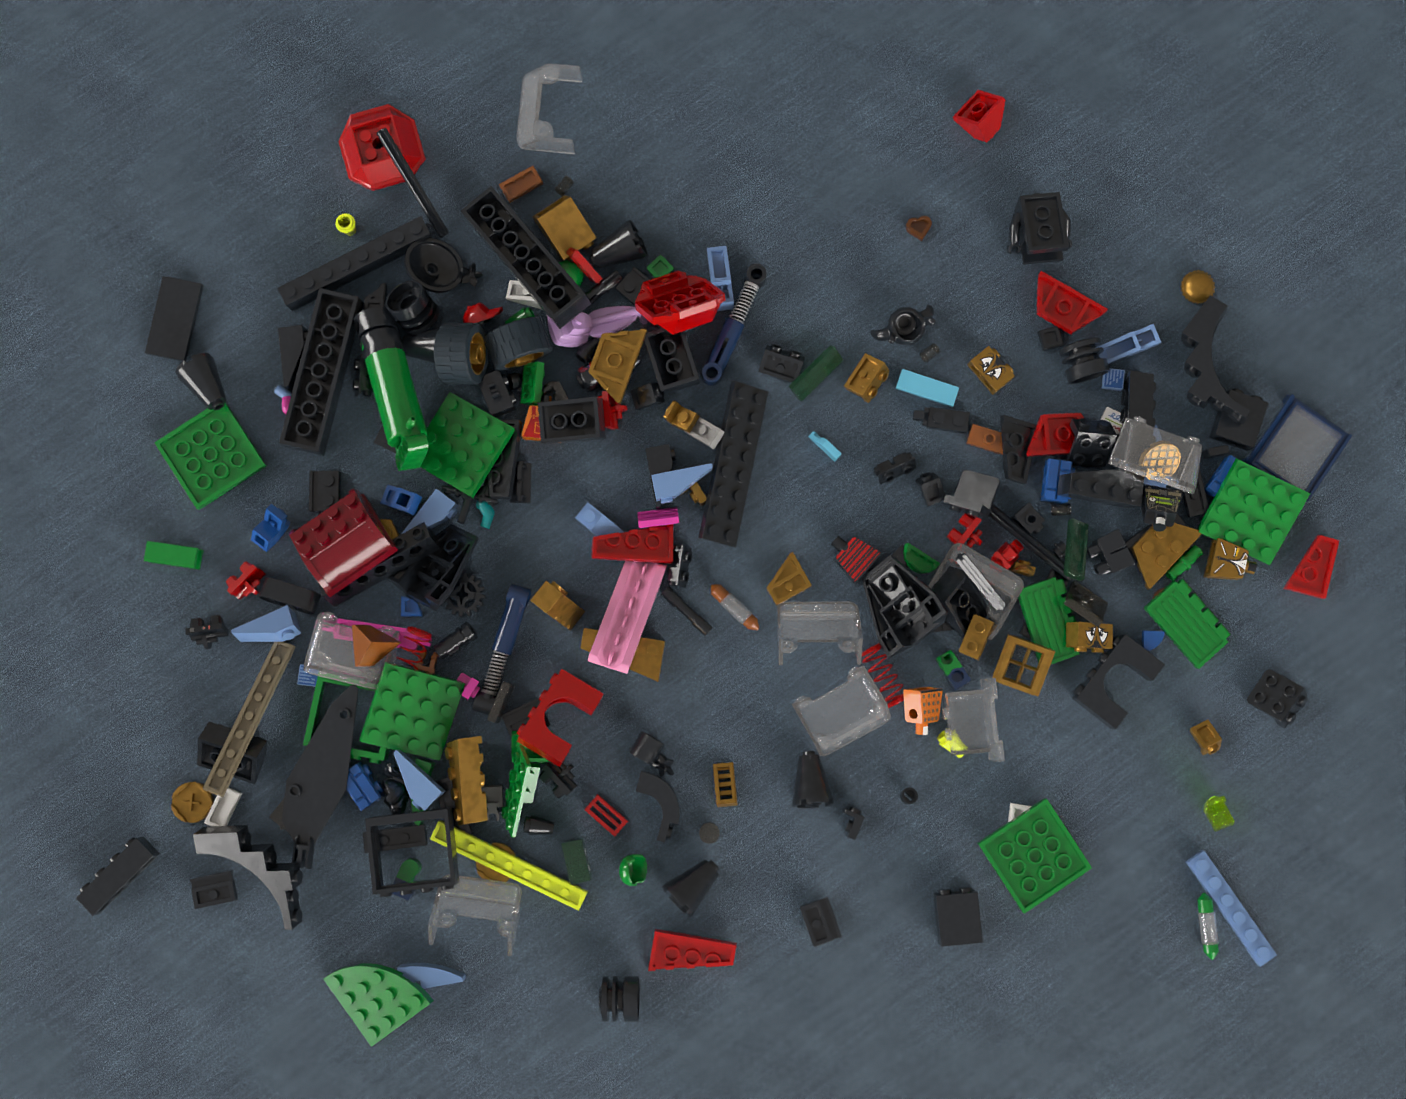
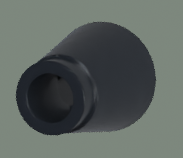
M593 337L577 348L575 355L579 361L585 365L592 362L600 338Z
M533 815L525 817L523 833H528V835L553 834L554 822Z

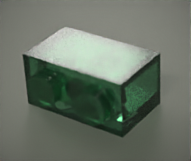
M584 837L563 842L561 845L570 885L590 881L592 873Z

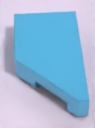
M815 431L808 436L834 462L841 456V452L824 437L821 438Z

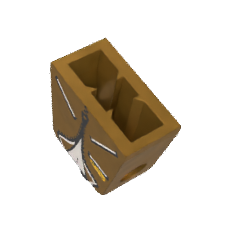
M1217 538V540H1212L1204 577L1230 580L1242 579L1244 572L1255 573L1257 563L1247 560L1248 550Z

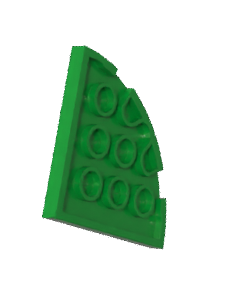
M360 963L359 965L345 966L324 978L326 984L371 1047L434 1001L417 982L413 983L404 977L402 972L383 965Z

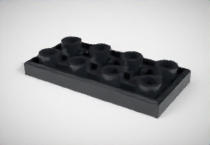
M162 277L146 345V354L178 361L187 360L204 287L203 284Z

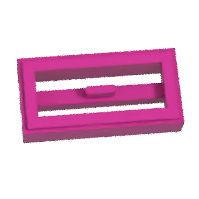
M677 507L637 512L639 528L679 523Z

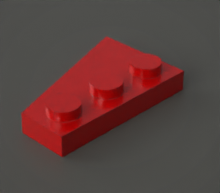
M1322 535L1316 536L1283 589L1326 599L1340 540Z

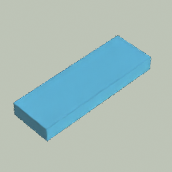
M902 369L895 389L953 407L959 387Z

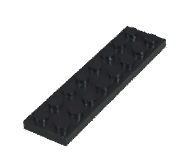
M731 381L721 427L724 435L717 446L698 536L699 539L729 547L737 546L768 391L738 381Z

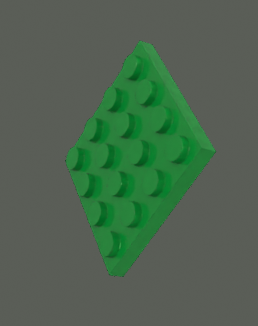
M449 392L427 427L428 452L420 468L474 498L516 429Z
M226 402L220 410L215 411L207 408L154 442L198 510L267 466Z
M1236 458L1197 530H1199V533L1214 540L1220 538L1248 550L1249 556L1270 565L1310 493Z
M385 661L359 740L363 743L393 750L400 749L405 753L440 761L465 683Z
M1047 798L1042 799L977 843L1023 914L1092 869Z

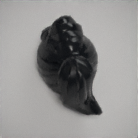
M390 762L384 769L387 777L383 778L382 786L386 793L384 803L389 806L391 814H400L406 810L409 794L400 769L394 767L393 763Z

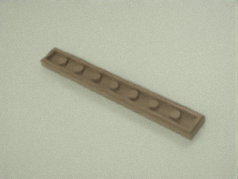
M284 641L273 643L202 788L203 790L224 797L296 648L294 645Z

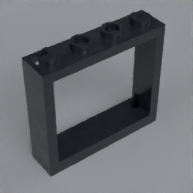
M452 807L374 816L365 819L373 895L380 894V897L392 896V892H400V895L412 894L413 890L421 889V893L434 891V887H441V890L453 889L454 885L460 883ZM444 818L450 877L384 885L378 826Z

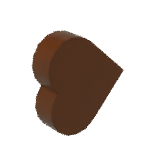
M921 216L918 219L910 218L906 223V231L922 241L930 230L932 221L928 216Z

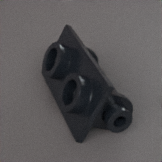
M361 353L357 359H354L353 369L356 371V378L353 379L352 389L355 390V396H358L361 392H363V396H371L373 389L370 378L366 377L368 371L363 353Z
M904 452L893 457L894 465L889 460L877 464L873 470L876 476L878 475L879 484L891 482L900 475L911 473L916 469L915 457H912L910 452Z
M517 461L510 503H531L532 463Z
M674 545L672 564L677 565L676 568L669 567L667 581H669L670 586L686 588V583L689 580V563L692 561V548L684 545Z

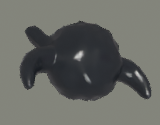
M929 304L921 312L911 307H901L890 315L886 328L871 330V336L878 341L888 340L891 344H894V342L902 345L914 344L925 334V327L927 325L932 326L936 323V320L933 318L934 309Z

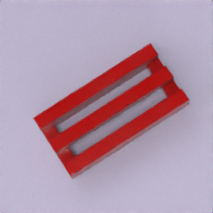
M570 247L566 251V254L590 281L599 283L603 279L577 249L575 250Z
M599 794L584 809L614 837L628 822L622 814ZM597 800L618 817L622 823L619 824L596 803ZM592 806L596 808L603 816H605L612 824H614L617 827V829H612L590 808Z

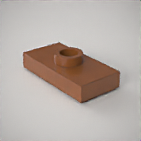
M531 166L500 183L499 186L508 202L511 203L543 185V181L535 167Z
M972 424L966 444L1003 455L1001 432Z

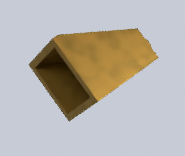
M564 195L532 216L562 260L571 259L566 254L570 247L575 250H580L581 248L585 250L594 244L593 240L596 239V236L570 196Z

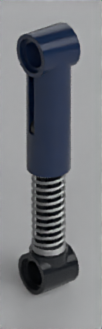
M756 263L749 266L742 292H740L739 299H737L738 302L734 305L735 308H733L730 318H726L708 360L702 369V379L709 386L717 385L721 381L724 370L743 331L744 325L742 321L745 320V314H748V308H751L750 305H752L751 302L755 298V292H758V289L766 281L767 272L761 264ZM758 272L762 277L756 280L752 278L751 274ZM722 348H725L724 351H723V354H722V356H721V358H720V360H719V362H718V364H717L716 361H717V359H718V357H719V354H720ZM709 370H714L718 375L715 378H709L706 373Z
M515 584L510 585L506 597V605L492 647L495 654L491 658L489 672L486 675L487 679L484 682L485 686H482V690L478 691L475 697L473 711L490 716L494 715L499 698L496 696L497 686L500 683L499 679H502L500 677L502 676L501 672H504L502 669H505L503 667L506 665L505 662H507L505 659L512 654L523 614L530 600L532 590Z

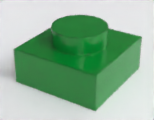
M661 254L646 267L647 271L654 278L674 271V267Z

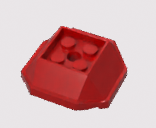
M389 104L351 114L338 141L350 181L372 191L405 182L385 147L376 149V146L382 143L377 136L379 130L383 128L388 130L414 175L426 160L415 120Z
M678 270L643 282L641 291L635 301V308L653 325L658 324L674 335L713 321L721 303L726 300L725 293L707 279L686 275L685 272Z

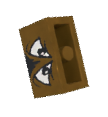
M990 346L986 347L967 364L992 395L1015 377L1013 369L1007 363L1004 364L1000 359L998 351L994 348L991 349Z
M1067 622L1066 647H1074L1076 652H1087V648H1089L1092 653H1104V649L1113 648V624Z

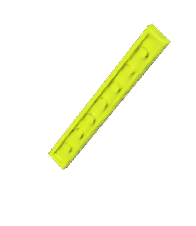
M439 820L430 840L447 847L445 822ZM454 827L457 853L579 911L588 890Z

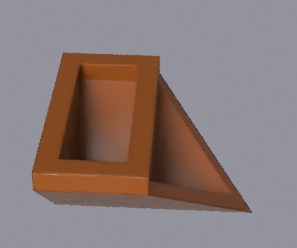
M352 625L355 667L374 666L401 643L371 625Z

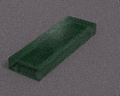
M830 345L788 387L797 399L802 402L843 361V358L836 348Z
M1072 518L1068 520L1064 575L1082 581L1085 579L1089 525Z

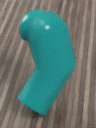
M477 501L476 508L483 515L480 526L490 529L495 511L492 506L487 504L488 502L483 501L479 503Z

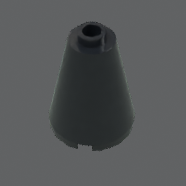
M631 220L626 221L592 250L590 257L595 266L598 265L600 268L641 259L648 255L643 239L639 237L637 233L639 231Z
M439 328L427 330L420 334L404 336L401 341L405 355L435 363L434 344Z
M195 354L191 356L193 360L181 362L175 371L177 378L209 410L216 411L223 408L227 399L215 360L211 354Z
M805 751L798 759L792 806H797L800 809L819 808L821 803H825V807L834 804L820 756L815 754V751Z
M704 860L665 883L662 889L664 892L669 891L671 901L684 914L687 912L688 917H691L719 876L717 872L719 868L712 860L709 862Z

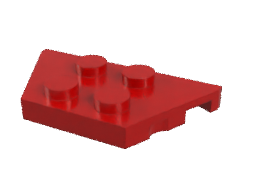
M1040 271L1038 274L1036 315L1067 333H1075L1105 314L1108 310L1045 272Z
M1082 413L1041 415L1026 455L1069 454L1075 438L1070 423L1072 418H1084Z

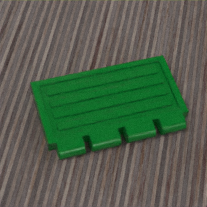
M1051 577L1016 589L1031 641L1055 651L1051 664L1080 655L1079 652L1074 651V647H1066V623L1076 622L1074 615L1067 616L1068 613L1073 612L1069 596H1061V594L1067 593L1063 578L1056 580V577ZM1035 652L1039 663L1042 654Z
M1184 579L1178 582L1172 581L1144 609L1196 669H1200L1228 643L1226 638L1231 633L1222 623L1214 626L1219 621L1209 608L1201 611L1205 607V603L1195 592L1188 596L1192 588Z

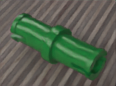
M1194 545L1169 568L1165 575L1171 581H1175L1179 575L1185 570L1188 571L1192 567L1191 565L1203 555L1202 550Z

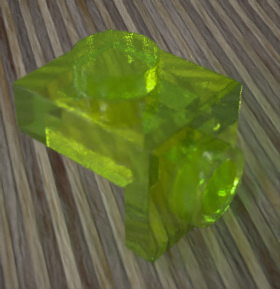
M1225 796L1209 798L1203 809L1215 832L1235 823L1225 804Z

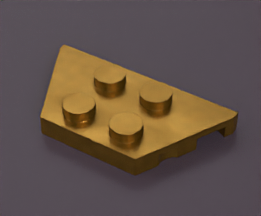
M646 329L602 334L588 372L619 404L622 402L646 336Z
M1174 523L1172 527L1166 526L1164 531L1158 532L1153 529L1152 525L1131 547L1133 556L1137 560L1138 569L1145 580V587L1148 590L1201 535L1198 532L1199 530Z

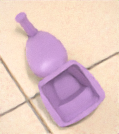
M633 306L605 307L594 310L590 314L581 312L561 329L547 315L548 328L554 344L564 347L581 346L588 341L589 335L594 338H601V335L604 333H616L629 326L637 317L642 324H647L649 321Z

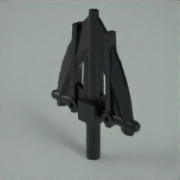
M488 475L484 485L479 488L474 498L449 484L442 486L443 494L450 495L454 493L458 498L462 495L464 502L457 522L461 524L465 523L471 503H475L476 500L479 503L483 501L488 502L487 504L494 507V504L497 505L499 503V500L490 497Z

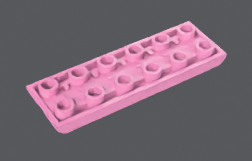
M625 561L590 651L589 662L626 674L628 673L667 565L654 562Z

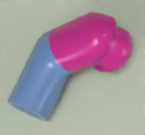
M279 385L274 393L282 398V411L287 414L292 393Z

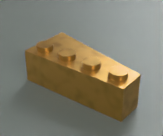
M545 581L530 600L569 630L574 627L585 613L582 608L566 597L568 592L554 581L551 584Z
M584 628L581 649L588 652L591 651L598 630ZM641 637L629 669L659 682L665 641Z
M482 736L457 739L447 743L445 748L446 759H449L450 765L448 777L452 780L453 786L451 788V798L453 801L455 800L456 807L454 809V819L458 821V826L488 820L486 793L482 792L481 787H484L485 775L480 771L481 762H484L483 753L479 752L478 744L482 743Z

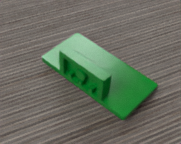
M518 745L517 752H514L513 755L514 768L509 774L510 787L506 789V805L502 807L501 812L502 819L506 822V830H509L511 837H516L523 803H533L540 772L538 763H530L523 745Z

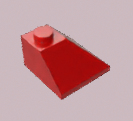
M977 90L952 118L974 139L987 143L1001 127L1006 100L1002 96Z

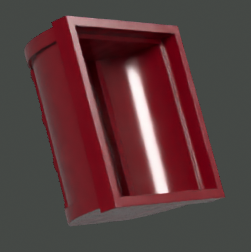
M356 488L351 489L348 495L300 528L289 532V536L304 564L329 597L398 551L370 501L364 493L361 494Z

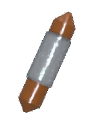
M721 584L711 585V595L740 624H743L749 630L759 629L758 619L732 593H729Z

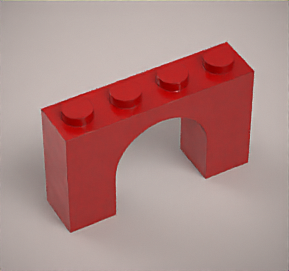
M563 669L560 670L559 674L554 673L549 681L551 684L548 691L544 689L538 699L541 701L537 708L533 706L527 716L530 718L526 725L523 723L517 731L519 735L518 743L558 767L563 763L572 745L553 734L547 728L544 719L545 712L554 704L569 703L592 716L604 695Z

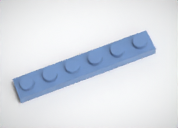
M1201 850L1185 861L1255 963L1261 967L1277 956L1206 852Z

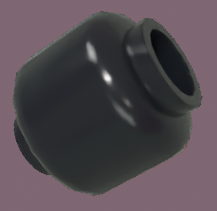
M592 362L580 367L577 371L578 375H576L582 389L586 388L588 391L601 386L588 372Z

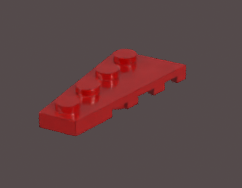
M673 524L594 536L592 538V559L672 564Z
M655 929L648 971H655L656 969L674 970V968L684 967L689 969L698 966H733L737 943Z

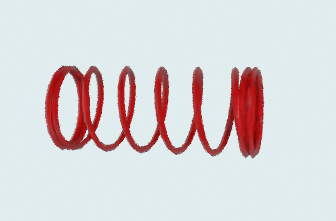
M408 626L406 630L409 633L429 640H419L403 636L417 643L425 650L419 651L400 646L401 649L416 655L421 660L412 661L397 656L396 658L418 670L412 663H420L423 660L415 652H426V648L419 642H429L432 635L424 630Z
M878 643L868 648L867 650L859 653L858 656L861 658L871 653L864 660H862V663H866L878 659L880 657H884L882 660H880L878 663L872 666L867 671V673L874 672L876 670L890 666L886 671H884L882 674H880L873 680V682H878L883 679L895 676L891 681H889L887 684L881 687L878 690V692H882L893 687L902 685L895 692H893L883 700V702L892 700L891 702L886 704V708H890L904 701L903 694L890 698L895 693H897L904 686V684H896L885 688L898 677V674H892L880 678L893 667V664H888L873 669L887 658L886 654L867 660L869 657H871L873 654H875L882 648L881 644Z

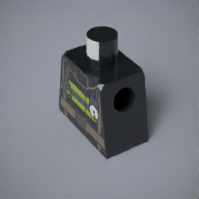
M1144 485L1141 504L1143 522L1153 524V529L1158 532L1164 531L1166 526L1172 527L1180 506L1183 491Z

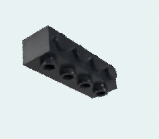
M144 836L130 839L124 845L126 849L121 853H116L109 860L111 863L106 868H101L94 875L96 878L91 883H86L79 890L81 893L76 899L92 916L100 914L160 855Z

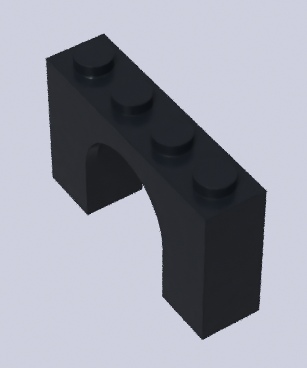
M1126 634L1117 635L1113 639V648L1109 649L1108 652L1104 651L1098 658L1099 664L1096 668L1092 667L1085 676L1087 677L1086 681L1083 684L1080 683L1073 691L1075 695L1072 699L1110 729H1117L1128 712L1113 702L1105 692L1104 678L1109 669L1115 665L1123 664L1130 667L1145 680L1153 681L1165 666L1163 662Z

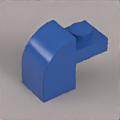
M387 485L380 503L415 516L422 497L405 489Z
M273 504L268 506L264 520L252 531L251 541L266 552L272 548L290 525L285 512Z

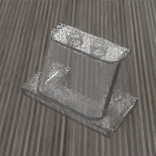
M996 678L980 679V690L945 693L943 718L947 720L948 728H945L946 741H949L951 754L964 755L988 752L989 761H1005L1003 740L998 739L994 699H998Z

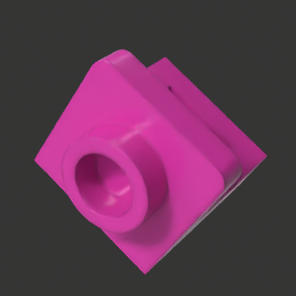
M464 673L460 674L457 680L465 683L461 696L469 700L470 696L474 698L480 690V687L477 686L479 681Z

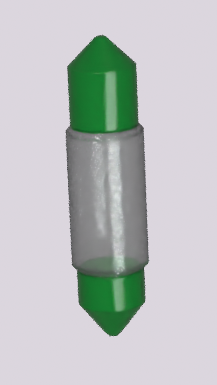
M1202 893L1197 899L1201 942L1204 953L1211 960H1214L1219 952L1216 915L1212 898L1206 893Z

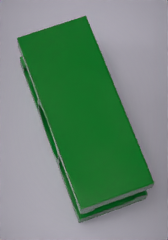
M147 541L143 561L200 570L203 550Z

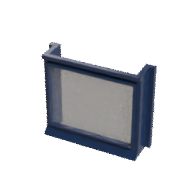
M1287 394L1281 401L1284 405L1250 455L1241 461L1309 492L1310 495L1307 499L1309 501L1353 435L1346 433L1296 399L1293 394Z

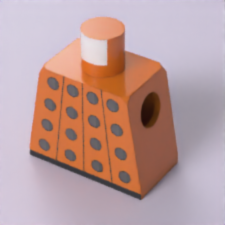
M918 687L903 689L906 722L916 723L915 734L927 735L928 723L938 722L942 688Z

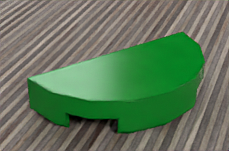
M910 543L905 544L903 550L904 559L908 567L914 572L927 574L937 569L940 564L938 561Z

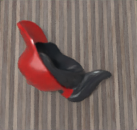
M483 303L467 306V310L463 315V323H478L483 326L491 318L502 313L503 307L489 309Z

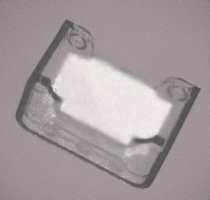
M1137 416L1134 419L1126 418L1108 464L1194 494L1197 487L1203 447L1202 444H1199L1200 439L1189 435L1186 439L1145 424L1147 420Z
M321 612L315 622L303 670L312 675L376 689L385 661L395 663L397 647L374 666L355 667L352 627L337 623V617L331 612ZM383 626L381 629H378L396 640L399 639L400 631H396L392 627Z
M864 665L849 671L847 676L848 682L815 700L802 696L792 704L820 756L831 754L882 726L891 718L887 702Z

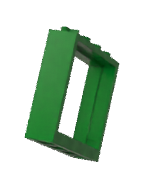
M319 672L303 745L307 746L315 733L326 682L344 686L356 685L359 689L376 691L378 683ZM380 747L379 753L352 748L351 759L361 760V757L369 758V762L381 764V761L388 760L390 749Z

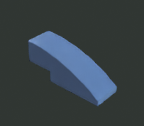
M727 247L707 248L710 282L725 293L726 301L721 303L718 311L733 310L734 299Z
M1151 324L1098 346L1104 349L1099 354V357L1106 358L1108 364H1111L1162 343L1154 324Z
M409 963L401 964L397 967V971L402 972L403 976L411 982L420 981L423 989L463 982L466 978L465 974L458 970L437 964Z

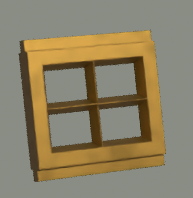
M1008 634L991 680L1038 697L1055 651ZM1016 645L1027 648L1022 662L1011 659ZM1031 650L1042 654L1037 668L1026 664ZM1010 663L1021 666L1016 680L1005 677ZM1024 668L1035 672L1030 686L1019 682Z

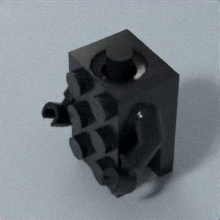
M1060 192L1034 193L1032 195L1020 196L1009 227V241L1011 243L1007 246V252L1011 254L1013 246H1016L1017 254L1021 250L1023 265L1063 261L1062 251L1070 249L1072 241L1068 239V236L1071 235V219L1062 207Z

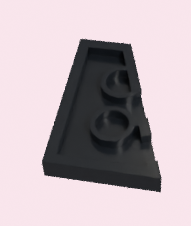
M1001 415L1005 479L1026 484L1032 456H1027L1026 453L1037 425Z

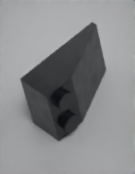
M587 397L538 403L541 443L606 439L602 398Z
M949 566L932 588L948 610L945 621L963 639L973 616L978 615L986 618L990 612L978 588L962 569Z

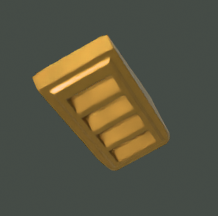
M733 762L713 764L717 807L738 805ZM730 770V773L718 774V771ZM731 778V782L719 783V779ZM731 787L732 790L720 791V788ZM730 795H732V799H723V800H721V797H720V796H730Z

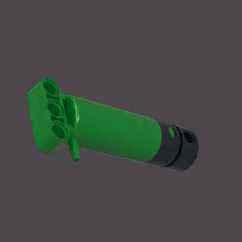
M386 307L368 308L354 317V324L360 340L387 443L396 449L395 460L398 471L417 469L421 467L428 452L427 429L396 320Z

